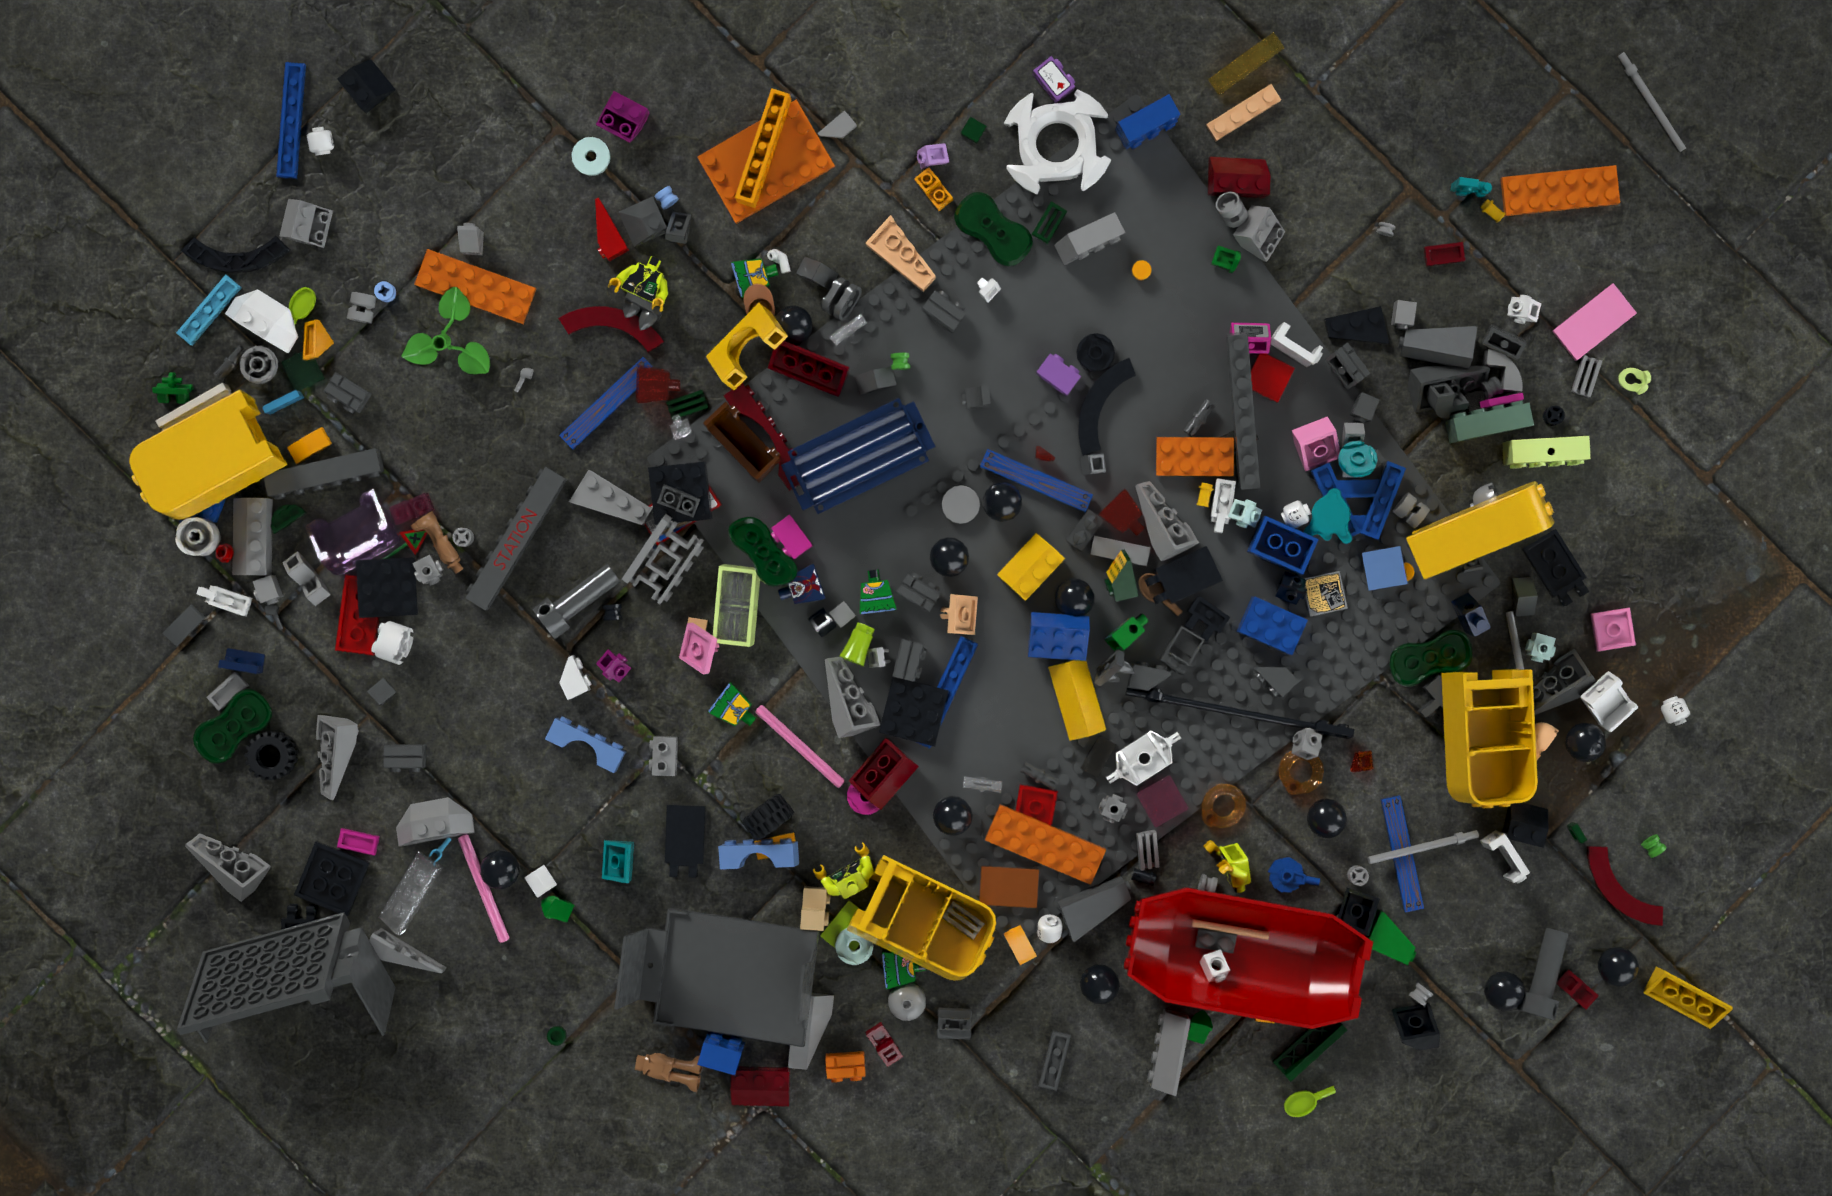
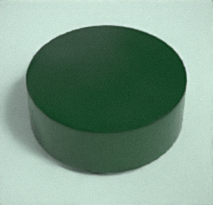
M553 1026L547 1033L548 1042L554 1046L563 1044L567 1038V1032L562 1026Z

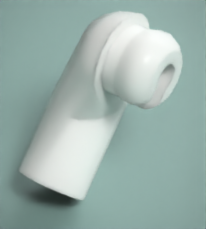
M777 249L768 251V259L780 264L782 274L791 272L788 257L785 253Z

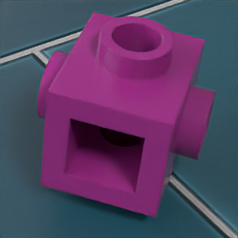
M609 649L596 663L608 680L614 679L619 683L631 669L626 663L628 661L626 657L620 653L616 655Z

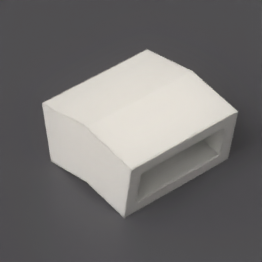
M545 865L524 877L537 898L557 885Z

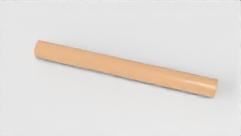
M1196 919L1192 921V927L1267 940L1269 938V932Z

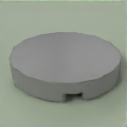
M963 485L954 486L943 496V513L946 518L954 523H968L979 512V497L970 487Z

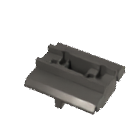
M939 1007L937 1013L938 1038L970 1040L971 1009Z

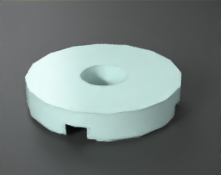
M583 138L573 148L572 162L582 174L588 176L599 175L606 170L610 163V151L607 145L598 138ZM595 152L596 159L591 162L587 161V153Z
M847 928L840 932L835 944L836 953L839 958L850 965H859L867 961L872 955L874 947L872 942L847 931ZM857 941L860 944V948L852 951L849 948V943Z

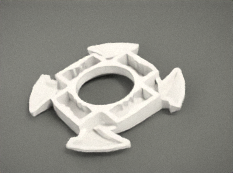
M1078 89L1074 93L1076 98L1074 102L1047 104L1033 110L1034 94L1030 93L1013 107L1004 122V125L1009 127L1013 125L1018 126L1019 150L1023 165H1007V170L1017 183L1037 195L1040 190L1039 181L1070 180L1077 178L1082 173L1081 190L1085 191L1101 178L1111 162V159L1105 155L1101 158L1096 156L1095 128L1091 117L1106 119L1108 114L1099 102ZM1050 124H1066L1078 136L1079 145L1077 151L1066 161H1048L1039 154L1036 148V140L1039 133Z

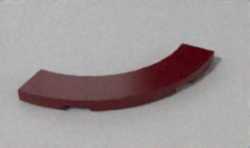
M606 306L585 307L558 318L569 335L592 326H606L627 332L637 339L648 353L664 343L660 335L651 326L640 330L639 317L634 315L633 317L625 318L623 310Z
M1587 846L1589 869L1596 886L1605 899L1621 913L1632 919L1647 924L1663 926V906L1647 904L1634 898L1618 883L1610 867L1608 847Z

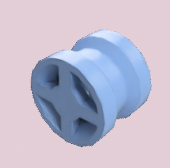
M670 186L663 188L654 196L657 201L661 202L663 210L671 207L679 200L677 195L672 193Z
M386 281L379 282L374 288L375 296L383 302H391L396 297L395 287Z

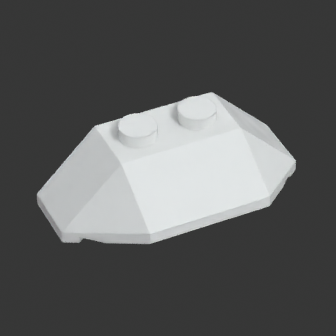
M258 289L235 297L225 313L240 325L286 353L290 352L298 339L291 310Z

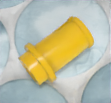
M1487 199L1480 207L1482 213H1487L1498 223L1505 216V213L1493 204V200Z
M1201 483L1196 505L1209 507L1211 492L1214 491L1212 484Z

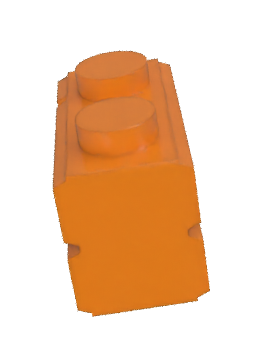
M864 1051L826 1054L827 1079H831V1082H842L843 1078H850L851 1081H860L862 1077L866 1076Z

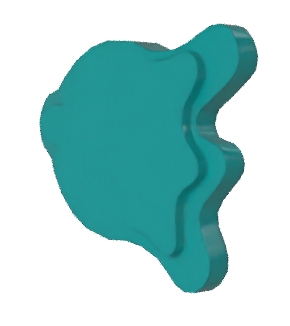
M1330 489L1327 495L1320 498L1314 504L1311 522L1304 529V533L1310 536L1318 534L1326 541L1330 540L1333 534H1337L1344 544L1352 541V535L1348 529L1351 510L1344 501L1339 489Z

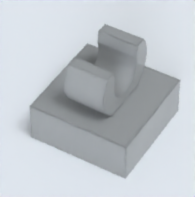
M883 647L868 649L869 668L886 666L885 664L890 663L891 661L885 660L884 653L889 652V649H883Z

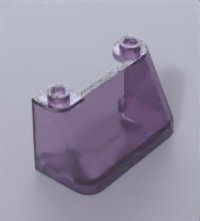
M373 489L362 494L359 499L360 507L330 523L323 519H315L305 526L319 561L334 575L346 573L356 567V560H370L394 547L401 540L379 496Z

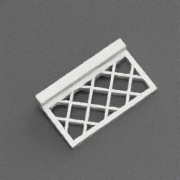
M221 383L157 419L156 423L162 430H165L231 394V389L228 384Z

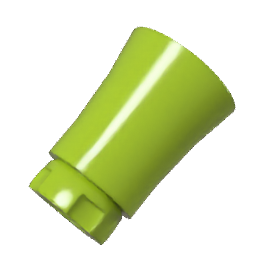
M858 622L839 657L864 667L875 629Z

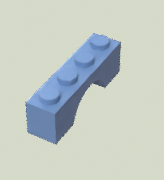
M563 716L554 719L545 740L562 748L571 741H584L595 750L598 766L612 773L617 771L626 753L622 745L616 742L610 744L605 741L606 737L597 733L594 736L588 733V728L581 725L576 727L571 724V720Z
M791 838L780 839V842H773V839H762L761 842L757 843L753 839L743 840V843H736V840L724 841L725 844L718 846L720 869H739L744 866L746 859L752 853L766 855L772 860L775 868L799 865L798 841H792Z

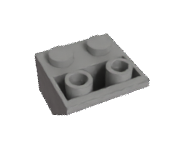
M288 199L279 236L324 248L333 211L302 200Z
M1251 205L1248 210L1247 220L1236 229L1233 236L1242 248L1267 262L1285 231L1269 207Z

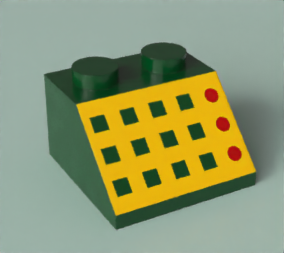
M1123 549L1107 570V579H1104L1109 596H1113L1116 602L1138 597L1131 559L1125 549Z

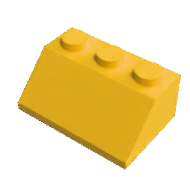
M1035 533L997 576L1026 601L1065 558L1047 541Z

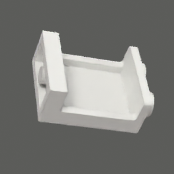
M1283 322L1278 326L1271 337L1272 346L1305 367L1318 363L1323 355L1321 352L1322 346L1319 345L1310 353L1285 337L1290 325Z
M1609 671L1584 692L1580 698L1597 723L1608 732H1612L1637 710L1638 706L1629 699L1621 687L1622 681Z
M1495 830L1480 840L1483 847L1493 851L1498 848L1511 867V871L1503 875L1505 880L1512 883H1520L1527 878L1526 875L1530 873L1504 833Z

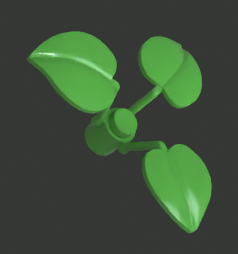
M452 287L444 293L439 302L440 315L446 319L450 318L447 326L441 331V334L434 336L433 339L425 333L413 335L409 339L402 357L412 363L426 365L436 360L438 356L437 351L446 348L449 350H460L462 353L458 356V364L464 372L468 374H486L490 368V359L486 349L477 342H469L465 349L452 346L451 338L446 334L454 319L458 321L464 320L470 313V303L467 297L458 287Z

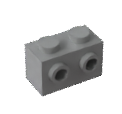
M654 736L653 740H650L649 751L653 752L652 759H649V771H652L654 776H676L678 737Z

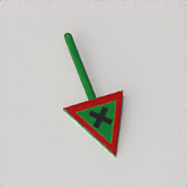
M425 530L399 532L406 543L382 559L391 558L407 546L410 547L416 556L428 533Z

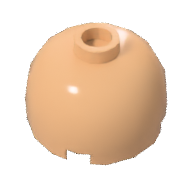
M1544 722L1535 724L1537 760L1541 756L1540 753L1548 748L1559 732L1558 729Z

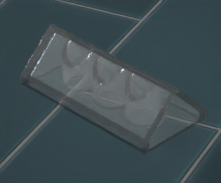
M421 852L416 854L379 916L398 936L406 931L444 868L443 865Z

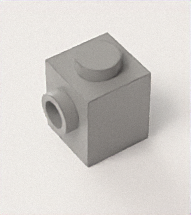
M1395 301L1391 325L1396 326V329L1408 330V327L1414 326L1417 302Z
M269 575L253 581L255 587L254 596L260 603H267L269 606L278 603V599L283 597L276 575Z

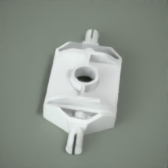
M1150 730L1147 734L1116 752L1117 770L1106 777L1109 780L1108 782L1111 784L1119 778H1124L1137 786L1172 763L1171 746L1181 739L1178 736V732L1168 738H1164ZM1142 753H1147L1150 757L1146 764H1142L1139 761V756Z

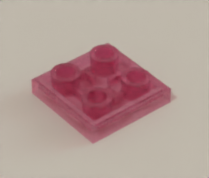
M1170 775L1136 793L1155 828L1189 809Z

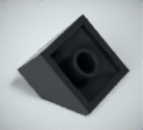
M1427 1003L1425 1007L1419 1004L1392 1009L1395 1024L1403 1044L1420 1051L1439 1047L1440 1033L1430 1003Z

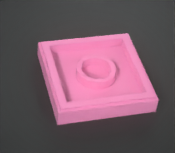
M1630 608L1590 614L1596 651L1636 645Z

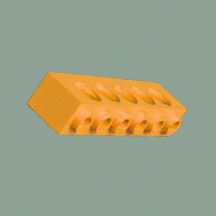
M771 88L735 195L737 203L756 208L791 103V96L788 93Z

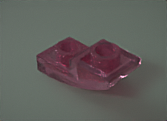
M423 493L410 500H405L389 507L396 525L408 522L435 510L428 493Z

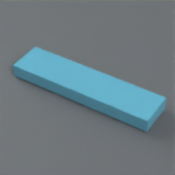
M225 274L176 333L193 346L242 287Z

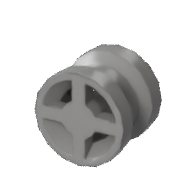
M458 528L453 533V542L461 547L470 546L474 541V534L468 528Z
M1355 865L1349 868L1347 877L1354 885L1362 886L1367 883L1369 874L1365 868Z
M1202 874L1198 889L1215 892L1218 878H1209L1207 875Z
M1417 983L1415 985L1416 989L1410 992L1409 995L1425 1007L1427 999L1432 997L1433 993Z

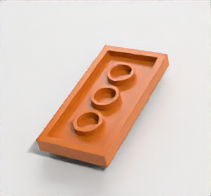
M1157 437L1156 476L1233 477L1234 438Z

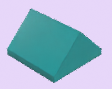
M604 840L602 879L621 883H629L632 880L634 842Z

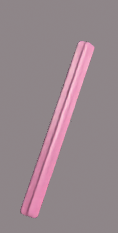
M763 705L756 709L755 713L831 783L837 788L841 787L844 779Z
M462 835L458 838V841L498 941L500 943L509 940V935L491 890L482 880L480 875L481 865L469 835Z

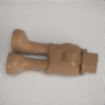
M433 511L411 525L414 531L425 530L429 534L440 560L448 565V569L451 567L455 574L463 570L459 563L461 559L457 551L448 540V535H443Z
M654 1053L651 1055L646 1054V1056L637 1055L635 1070L642 1071L644 1075L646 1074L655 1079L685 1084L691 1091L698 1092L701 1076L697 1074L701 1073L703 1066L697 1065L700 1055L691 1061L667 1057L662 1053ZM672 1069H681L695 1074L688 1075L673 1072Z

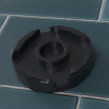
M1089 334L1083 337L1078 344L1076 350L1077 360L1086 370L1092 372L1102 371L1108 368L1114 359L1115 350L1113 343L1103 334Z

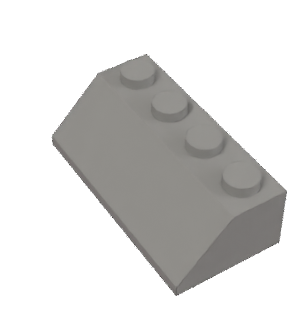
M233 498L234 554L232 575H272L271 524L273 499Z
M1164 1009L1163 1014L1159 1015L1158 1025L1161 1026L1159 1033L1156 1032L1154 1044H1157L1156 1052H1152L1151 1063H1153L1152 1071L1149 1070L1147 1078L1151 1088L1173 1096L1177 1095L1191 1021L1186 1013Z

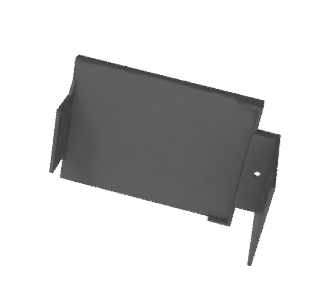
M669 908L665 930L648 927L624 936L614 1009L622 1008L637 1000L656 1002L653 1024L670 1027L678 1026L804 1047L820 931ZM650 962L653 964L652 968L649 967Z
M343 912L203 951L177 1031L180 1035L197 1031L204 1043H207L213 1026L309 1000L311 1005L329 1001L334 987L352 983L383 1036L386 1032L396 987L362 927L348 931L350 922Z

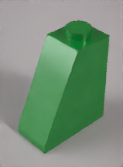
M1377 909L1369 936L1366 935L1368 939L1373 941L1372 950L1408 965L1415 958L1416 947L1383 911Z

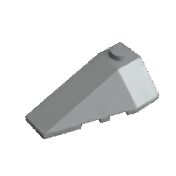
M1150 481L1135 486L1151 545L1161 561L1173 558L1199 543L1190 526L1186 522L1182 523L1176 516L1177 511L1174 508L1171 510L1165 504V498Z
M843 658L825 659L832 721L838 738L854 736L880 726L874 706L871 702L868 703L863 696V689L857 687L853 680L854 675Z
M318 715L316 740H320L321 751H318V758L322 762V768L319 770L320 790L323 796L334 800L356 744L358 724L346 718Z
M200 833L185 844V847L226 891L241 902L257 889L270 869V865L257 855L252 853L248 855L240 852L239 848L234 846L233 848L222 845L221 841Z
M382 928L375 931L370 937L369 941L380 960L436 973H443L447 968Z
M811 994L805 1046L790 1045L788 1068L807 1070L832 1016L834 995Z

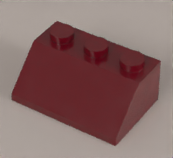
M1209 157L1208 196H1220L1226 192H1235L1239 197L1265 198L1270 195V172L1266 160Z
M885 738L850 778L849 782L869 802L882 810L919 766L888 738Z
M738 1066L736 1074L731 1075L732 1105L789 1106L790 1068Z

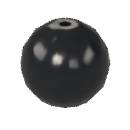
M796 305L786 306L776 314V320L788 335L784 341L794 345L801 344L811 335L813 328L812 318L804 308Z
M1007 482L991 485L983 497V508L986 514L991 519L999 522L1014 519L1022 507V497L1019 490Z
M947 537L940 539L931 549V566L942 576H957L968 565V548L956 538Z
M1081 579L1064 581L1058 587L1055 594V603L1062 614L1085 616L1094 605L1095 594L1090 585Z
M1580 723L1572 727L1567 733L1565 740L1566 749L1574 759L1582 762H1591L1598 759L1605 751L1606 738L1602 730L1596 725Z
M956 796L943 798L936 804L933 812L935 826L940 832L950 836L964 833L970 827L973 818L969 804L964 799Z
M1327 798L1318 800L1309 808L1307 814L1308 826L1319 837H1336L1346 826V811L1335 800Z
M495 850L488 853L483 859L480 866V875L488 887L506 889L516 882L519 875V863L512 853Z
M1612 947L1601 954L1598 960V971L1601 978L1608 984L1619 987L1627 986L1635 980L1639 972V963L1636 956L1628 949Z
M1093 965L1087 968L1080 980L1082 994L1088 1001L1094 1004H1106L1112 1001L1117 996L1120 987L1118 975L1112 968L1106 965Z
M1502 971L1489 977L1484 987V994L1488 1003L1493 1008L1501 1011H1512L1521 1005L1525 996V987L1517 975Z

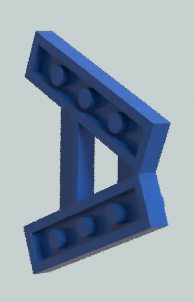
M1387 461L1381 478L1374 480H1337L1330 463L1311 470L1322 497L1327 495L1332 488H1337L1341 491L1346 503L1345 498L1373 497L1366 515H1352L1351 512L1348 529L1352 537L1360 533L1379 540L1406 468Z

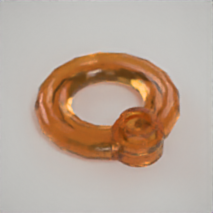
M1292 751L1285 754L1280 761L1278 769L1280 780L1285 786L1286 792L1290 795L1310 793L1317 789L1324 775L1323 763L1319 756L1306 760L1292 754ZM1297 760H1305L1312 766V776L1306 782L1300 783L1290 775L1291 765ZM1291 784L1296 786L1295 791L1290 790Z
M1226 783L1209 789L1202 801L1203 822L1207 826L1219 828L1231 827L1238 823L1244 816L1246 801L1242 791L1236 786ZM1221 795L1230 796L1235 803L1233 812L1225 817L1218 816L1213 810L1214 801ZM1212 814L1211 819L1207 820V816Z

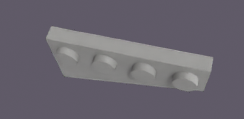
M591 470L587 471L569 500L570 503L643 526L653 512L651 507Z

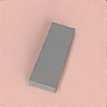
M1094 536L1090 555L1115 560L1119 552L1125 549L1131 559V563L1147 566L1151 547Z

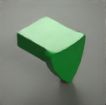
M1218 245L1211 265L1233 273L1240 262L1241 252Z
M548 896L541 901L542 911L547 919L553 918L568 922L574 908L572 902L559 899L556 896Z
M1204 1010L1197 1012L1192 1017L1187 1040L1204 1044L1209 1032L1212 1031V1021Z

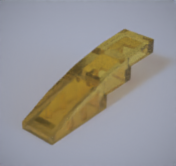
M1273 32L1208 80L1216 92L1221 95L1234 84L1257 70L1285 47Z

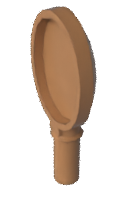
M1146 573L1139 578L1138 588L1146 599L1154 602L1153 597L1163 593L1164 590L1160 582L1147 587L1144 580L1155 574ZM1168 599L1162 602L1176 616L1183 612L1175 603L1170 604Z

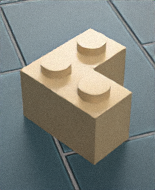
M804 886L800 929L824 931V927L828 926L829 912H826V904H830L831 895L827 893L824 887Z

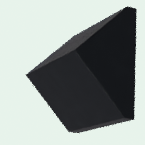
M1346 888L1338 918L1361 934L1369 936L1380 899L1371 894Z

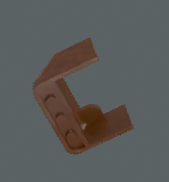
M725 401L703 424L745 470L760 483L781 461L779 458L780 454L774 447L769 449L740 419L738 409L734 405L729 407Z

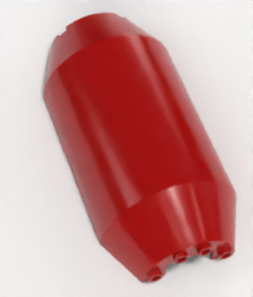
M1189 887L1136 901L1134 910L1136 913L1135 916H1131L1129 927L1132 928L1131 935H1127L1126 946L1129 947L1128 958H1125L1124 969L1127 970V975L1164 1002L1309 1029L1359 1017L1362 1002L1359 990L1365 960L1370 961L1373 941L1335 915ZM1196 919L1269 932V938L1267 940L1237 934L1234 953L1222 952L1230 969L1226 979L1218 983L1215 981L1209 983L1200 960L1203 955L1216 950L1195 947L1198 928L1192 927V921ZM1211 965L1214 970L1219 971L1216 965Z

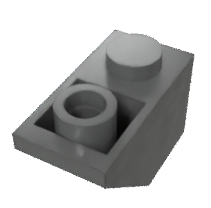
M1137 661V665L1132 664L1131 666L1134 674H1130L1127 686L1148 691L1170 677L1171 672L1167 671L1165 666L1156 665V668L1148 667L1149 663Z
M1255 667L1253 669L1256 672L1255 677L1261 683L1265 681L1270 686L1268 690L1275 697H1284L1299 682L1286 667Z

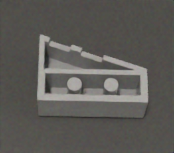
M1114 212L1068 233L1054 246L1065 266L1077 259L1081 260L1087 257L1092 251L1096 253L1104 249V245L1108 243L1113 245L1121 240L1120 237L1125 231Z

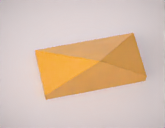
M320 320L304 323L303 360L306 361L318 358L334 344Z

